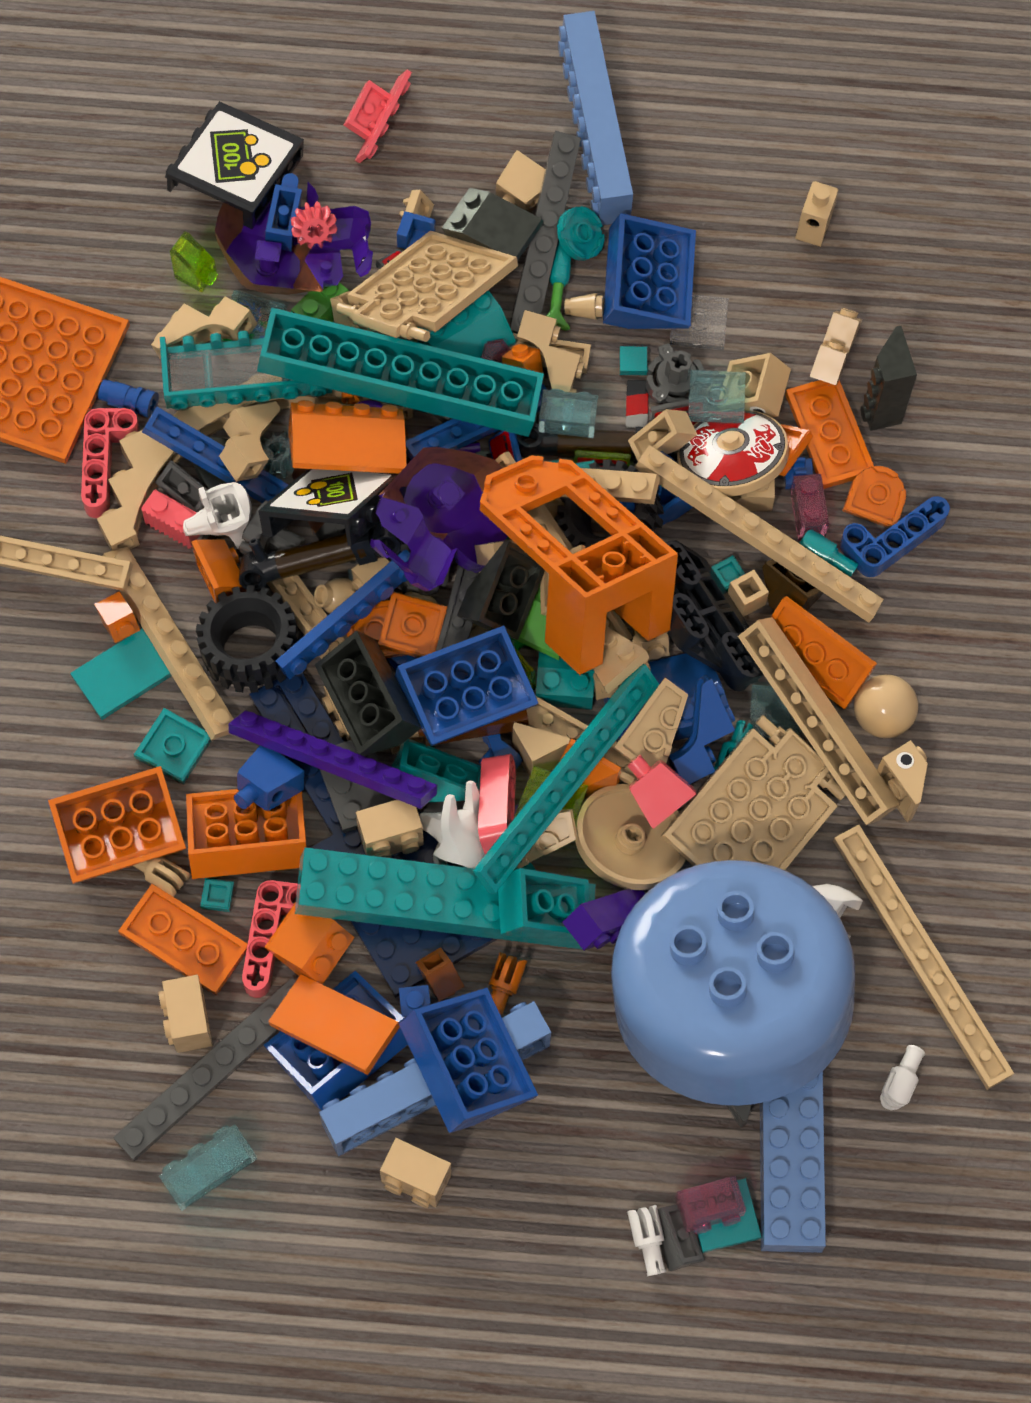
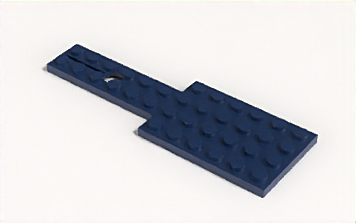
M303 673L293 676L290 680L286 676V679L281 683L276 679L272 681V688L266 690L265 686L258 689L259 692L249 694L260 716L303 733L307 731L308 735L334 745L344 742ZM284 755L288 760L304 770V789L332 836L310 848L366 855L358 829L346 833L342 832L319 768ZM423 830L424 845L419 846L417 851L409 854H403V852L392 854L391 858L434 864L433 853L438 845V841L431 834ZM447 862L448 866H453L451 862ZM350 921L395 998L399 996V988L417 986L425 981L415 962L441 947L454 965L497 940Z

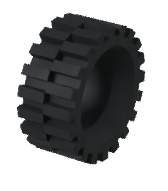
M603 460V467H600L596 462L589 464L590 469L639 472L632 465L628 467L625 462L617 460L616 466L611 460ZM658 493L656 494L654 504L635 503L634 515L657 536L659 534L655 531V527L662 528L663 520L659 517V514H664L663 506L659 503L661 499ZM559 497L564 505H558L557 513L562 517L558 519L559 526L564 530V535L574 547L582 544L587 548L608 538L594 535L591 529L592 517L570 498Z
M247 585V592H240L239 587L231 588L232 595L227 596L225 592L218 595L219 602L216 604L211 600L206 605L208 613L202 611L199 616L201 624H197L196 633L204 666L207 672H210L211 678L215 682L220 679L221 685L224 688L229 689L231 684H233L236 692L243 693L244 687H249L250 692L255 693L259 692L258 686L264 684L266 690L273 687L272 680L277 679L281 683L286 679L276 660L300 640L294 612L292 613L291 606L287 601L283 603L282 596L277 592L271 597L268 588L262 587L260 593L256 592L255 586ZM246 626H262L276 635L271 649L254 658L236 659L224 651L227 639L235 631Z

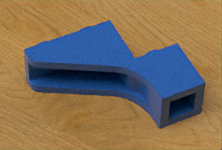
M707 675L700 677L696 682L693 726L690 738L683 747L668 757L673 770L689 784L715 772L712 764L716 762L714 754L709 746H704L735 731L732 725L735 717L728 705L724 707L720 698L724 695L723 690L717 680L712 681Z

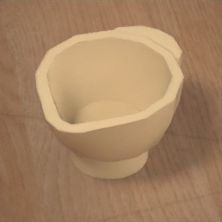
M335 578L324 585L317 586L314 592V601L318 607H322L330 614L355 593L356 590L349 578Z

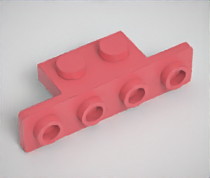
M408 69L397 78L390 93L369 80L365 83L344 123L345 127L365 139L355 159L358 163H361L366 158L371 159L378 148V145L375 144L377 139L381 138L387 131L389 124L386 122L389 116L392 117L400 106V103L397 102L400 95L403 96L411 84L408 79L412 72Z

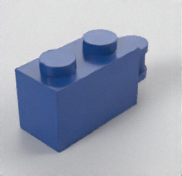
M292 173L286 174L283 177L281 185L275 184L265 231V241L282 243L281 250L292 252L294 236L291 231L293 227L291 225V217H296L295 211L296 208H301L302 189H298V177Z

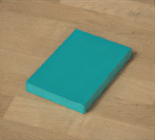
M143 628L70 673L101 720L172 676Z

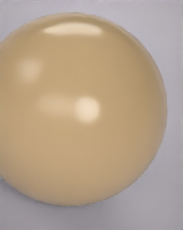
M887 674L878 675L867 680L856 694L854 712L858 723L866 732L879 738H893L905 733L913 725L918 714V699L911 685L902 678Z

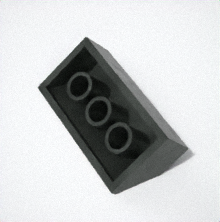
M896 326L876 358L874 368L871 369V379L867 382L868 390L864 394V404L860 407L863 421L868 422L870 431L902 424L914 387L917 373L902 326Z
M355 631L315 664L359 755L364 756L400 746L421 729L376 639Z

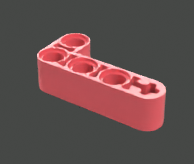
M97 408L92 409L85 416L81 498L85 512L92 518L97 519L110 508V484L108 479L111 478L112 443H120L119 440L123 439L128 433L140 431L137 415L131 409ZM97 423L104 424L101 428H93ZM125 423L132 424L128 428H121V426ZM96 448L103 449L100 453H92ZM96 473L103 474L100 478L97 479L90 478L92 475ZM94 493H98L99 498L96 500V503H94Z
M512 754L482 758L478 834L485 855L514 820L516 767Z
M267 880L261 883L257 889L242 974L244 988L251 997L261 998L270 990L276 957L269 952L264 958H256L254 952L266 946L281 924L283 915L286 916L294 905L292 901L297 894V883ZM269 892H275L279 895L273 902H267L263 899ZM264 920H271L274 923L268 930H262L258 927ZM256 968L260 969L261 981L257 983V986H252L251 981L256 979Z

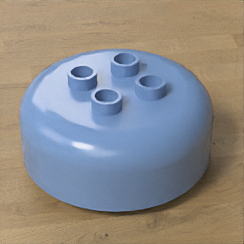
M744 860L713 861L686 868L667 877L650 889L635 904L621 927L614 947L611 978L615 1015L622 1038L632 1056L650 1076L667 1088L688 1098L711 1104L740 1106L767 1102L785 1096L803 1087L819 1075L835 1058L849 1032L854 1010L855 962L846 929L832 905L813 886L790 872L775 866Z

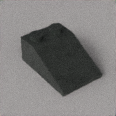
M469 188L443 225L442 230L447 236L515 256L518 261L544 222L541 218L491 192Z
M505 540L468 587L457 616L489 631L505 626L509 637L519 640L545 570L517 544Z

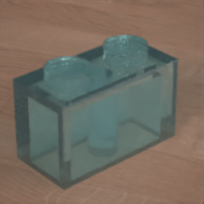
M543 389L539 432L594 438L598 395H592L588 392H564L561 389Z

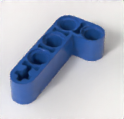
M931 497L877 538H874L861 524L852 523L847 525L841 538L840 549L846 557L858 563L857 569L861 574L866 577L878 576L944 526L950 510L949 503L942 497ZM916 526L920 531L913 532L908 527ZM855 537L860 542L852 543L848 540V538ZM887 542H896L899 547H890ZM866 558H875L878 563H869Z

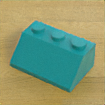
M489 290L438 331H429L430 339L427 342L417 339V342L420 344L486 360L516 344L504 312Z

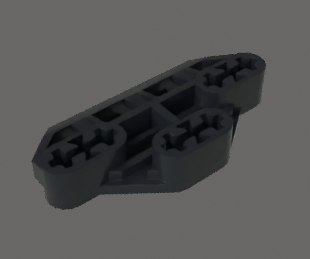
M677 540L666 542L678 553L670 631H668L669 636L679 650L719 672L732 690L744 691L750 684L758 682L763 676L762 671L738 638L750 626L708 561Z

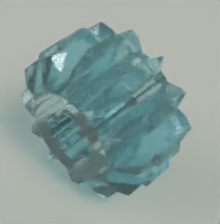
M271 431L270 439L262 436L260 439L261 446L269 458L263 470L266 472L270 471V474L273 476L281 473V476L285 479L287 476L286 471L288 470L293 473L294 470L292 467L289 437L286 438L284 431L281 432L280 436H276Z

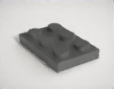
M352 740L336 745L359 754ZM376 752L364 755L379 762ZM319 769L343 833L358 829L357 811L394 801L392 797Z

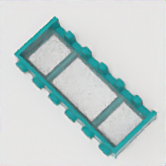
M239 331L238 341L222 342L221 334L213 333L210 335L211 343L195 344L192 336H184L183 346L167 347L166 338L160 337L163 392L167 409L183 410L192 406L212 407L215 404L223 403L237 405L245 401L267 402L270 399L277 398L291 400L298 396L311 395L313 397H321L332 393V389L257 372L264 338L250 339L248 331Z

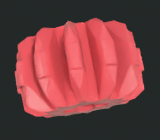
M317 201L314 207H310L306 202L304 204L305 210L296 208V217H291V225L293 226L291 231L292 235L297 237L300 245L307 243L308 248L312 249L314 244L317 243L322 248L324 240L332 242L331 234L337 232V226L335 225L337 220L327 205L321 208L320 203Z

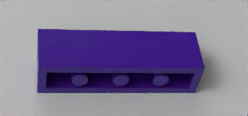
M627 889L582 903L562 923L583 950L593 947L600 949L608 942L614 944L617 941L625 919L635 904L645 895V892L643 890Z

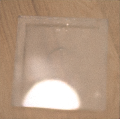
M692 294L691 326L689 329H671L670 345L723 351L729 298Z

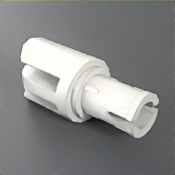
M908 1045L900 1065L891 1069L880 1096L881 1104L885 1109L897 1110L909 1103L919 1081L915 1073L925 1055L921 1048L915 1045Z
M657 1205L650 1206L649 1210L643 1207L639 1208L637 1212L636 1210L627 1211L635 1247H638L639 1250L642 1249L647 1276L665 1273L666 1269L660 1249L662 1241L665 1240Z

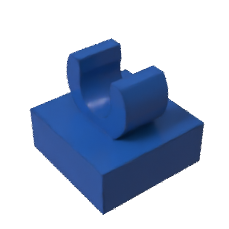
M798 457L786 476H784L785 489L813 488L812 458Z

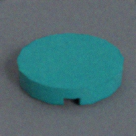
M583 206L574 207L566 210L560 216L557 225V236L563 250L573 259L584 261L597 256L602 250L605 241V235L602 234L601 227H603L601 220L591 209Z

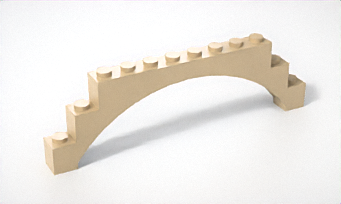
M257 374L241 385L282 381V377ZM332 390V393L321 397L308 395L298 396L291 400L277 398L270 399L267 402L245 401L237 405L223 403L215 404L212 407L193 406L189 409L178 410L174 417L209 437L223 429L230 412L239 406L247 407L258 403L276 401L280 409H288L291 402L298 403L301 400L312 401L314 404H326L328 402H338L346 406H354L355 404H347V402L344 404L341 401L342 392ZM359 396V402L373 400ZM378 401L382 405H393L397 408H402L405 421L413 417V409ZM142 430L130 432L123 439L119 440L122 453L131 469L118 471L112 478L108 479L111 491L120 508L109 509L101 517L97 518L100 530L111 551L127 546L130 550L140 545L137 535L143 518L141 508L151 493L159 487L155 482L171 460L178 463L183 458V456L142 433Z

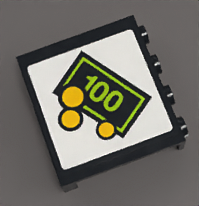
M219 101L213 110L210 109L202 126L194 130L189 144L181 148L176 162L168 166L165 178H167V191L171 192L179 183L243 211V225L253 229L272 202L275 184L281 185L283 177L286 174L292 173L302 159L304 139Z
M307 469L258 510L263 537H274L292 520H304L345 525L348 546H352L380 521L376 514L377 505L380 500L379 494L398 474ZM401 487L399 489L403 498L405 496L407 487Z

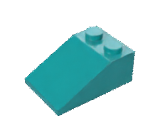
M539 651L536 696L554 707L592 710L594 693L593 674L595 672L591 669L579 675L562 658L557 660Z
M411 739L401 744L392 767L436 784L437 795L429 802H444L445 797L449 794L454 795L456 801H465L466 783L469 780L476 783L480 794V765Z
M523 868L514 870L498 889L501 935L520 938H574L562 922L580 904L590 901L589 880Z

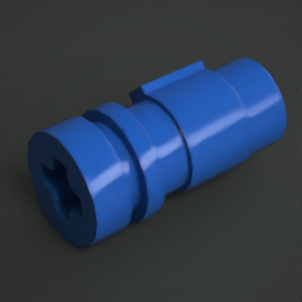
M104 379L99 388L98 398L108 402L107 405L110 407L131 409L135 414L150 418L158 405L159 394L142 387L136 389L127 384Z

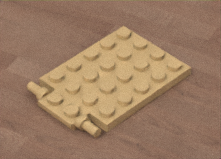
M430 230L347 294L348 303L351 305L340 302L336 307V312L350 317L353 324L365 327L368 330H374L395 338L401 336L409 340L415 338L427 342L430 339L429 331H438L517 268V257Z
M762 715L756 721V724L769 735L768 739L774 746L754 728L749 730L663 832L661 837L693 866L713 861L744 860L759 862L785 870L838 806L817 785L822 789L827 788L839 800L846 796L817 752L791 728H788L787 731L780 726L777 728Z

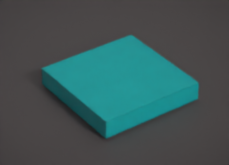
M163 708L134 753V757L152 768L161 766L163 774L184 785L212 740L204 729Z
M746 1179L687 1192L689 1203L695 1202L697 1210L691 1212L702 1253L762 1238ZM731 1191H733L735 1196L734 1200L726 1199V1201L723 1203L717 1200L718 1195H720L719 1200L724 1201V1195H726V1197L732 1195ZM699 1200H704L706 1202V1206L704 1208H698L704 1206V1202Z

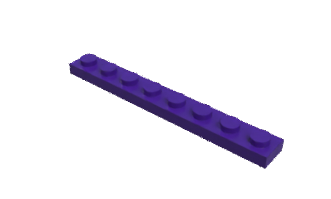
M245 710L228 724L230 734L421 809L437 795V785L423 778L400 771L397 768L382 764L374 759L359 755L253 712Z

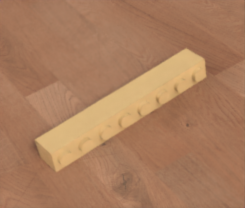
M773 617L759 619L742 632L738 638L864 823L868 825L880 821L899 807L901 804Z

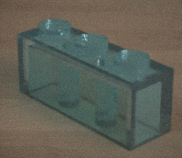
M235 1124L230 1128L228 1125L220 1128L213 1134L214 1139L205 1145L203 1143L195 1145L187 1152L189 1156L180 1162L174 1160L162 1169L163 1173L159 1175V1178L181 1211L257 1160L254 1151Z

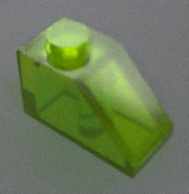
M184 231L170 250L174 276L176 279L202 293L207 285L211 286L217 277L215 259L188 232Z

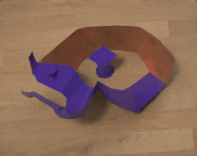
M308 182L306 202L310 207H314V204L318 201V195L315 188ZM223 203L218 213L215 227L218 245L232 272L241 285L247 289L267 294L283 295L310 291L322 292L324 287L336 286L342 279L343 270L340 250L352 249L356 272L360 277L368 274L371 270L373 252L369 250L367 240L371 230V220L369 212L357 206L330 209L337 220L335 223L337 232L331 234L332 242L324 240L322 248L317 243L310 249L307 243L300 245L297 237H294L292 252L281 250L282 243L265 241V231L271 204L253 229L243 225V211Z
M440 447L422 448L379 494L380 500L376 509L381 525L408 545L411 550L409 561L404 562L380 540L371 539V547L382 557H389L404 571V575L411 585L424 591L432 590L443 584L453 558L459 566L467 571H473L474 573L482 571L485 565L477 564L475 545L502 541L508 537L480 511V500L484 491L486 476L502 469V467L496 460L472 452ZM401 487H407L404 498L399 491Z

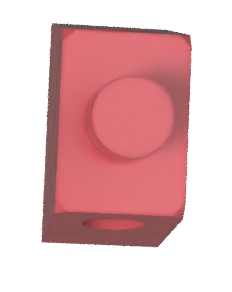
M639 755L627 765L637 777L629 785V789L653 829L696 795L694 787L661 759L650 767L644 758Z

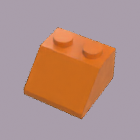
M196 539L191 542L196 565L216 604L219 602L218 595L225 592L227 596L233 594L231 588L239 587L240 592H247L239 583L240 570L237 563H240L234 547L229 548L225 540Z
M294 904L264 948L298 976L302 974L323 985L355 937L331 918L295 914Z

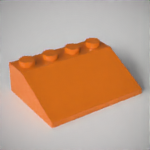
M301 400L298 403L291 402L288 435L293 468L399 474L407 466L405 420L402 409L393 405H384L382 408L370 407L363 403L346 406L338 402H328L326 404H314L308 400Z
M161 766L48 800L73 884L186 849Z
M238 789L186 794L188 856L192 879L299 868L300 857L304 848H307L302 791L271 810H264L254 802L246 809L240 808L234 800V795L239 792Z

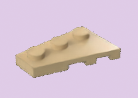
M606 626L603 664L593 668L607 694H609L650 657L645 649Z
M664 678L613 748L630 761L641 755L650 767L660 759L667 763L688 694Z
M572 809L561 810L514 870L522 868L533 860L547 855L577 839Z

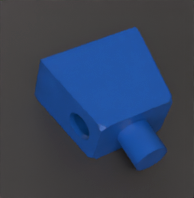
M259 746L237 773V789L239 792L234 795V800L242 809H246L254 802L264 810H271L304 790V770L280 753Z

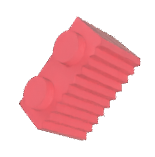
M156 489L151 493L141 508L145 525L149 524L150 528L154 527L160 533L164 532V536L168 535L174 541L178 540V544L182 543L183 546L187 545L188 549L192 548L191 542L196 539L198 540L200 535L185 536L183 523L184 520L194 516L197 512Z

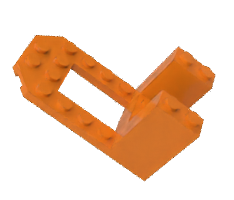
M531 455L486 476L484 491L480 500V511L549 573L545 643L581 675L603 664L606 616L612 610L647 641L670 631L678 553L572 460L559 459V463L543 461L544 457ZM566 494L612 536L572 554L527 512Z

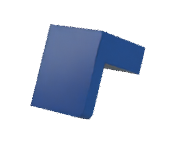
M404 211L397 231V247L407 249L430 230L436 232L435 219Z

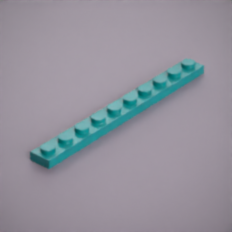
M642 664L624 680L473 870L474 874L488 892L496 893L659 686V683L646 664Z

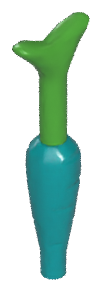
M558 239L549 278L550 283L553 285L550 311L546 316L557 319L556 326L561 327V330L568 331L570 326L561 314L563 288L569 283L571 276V257L563 250Z

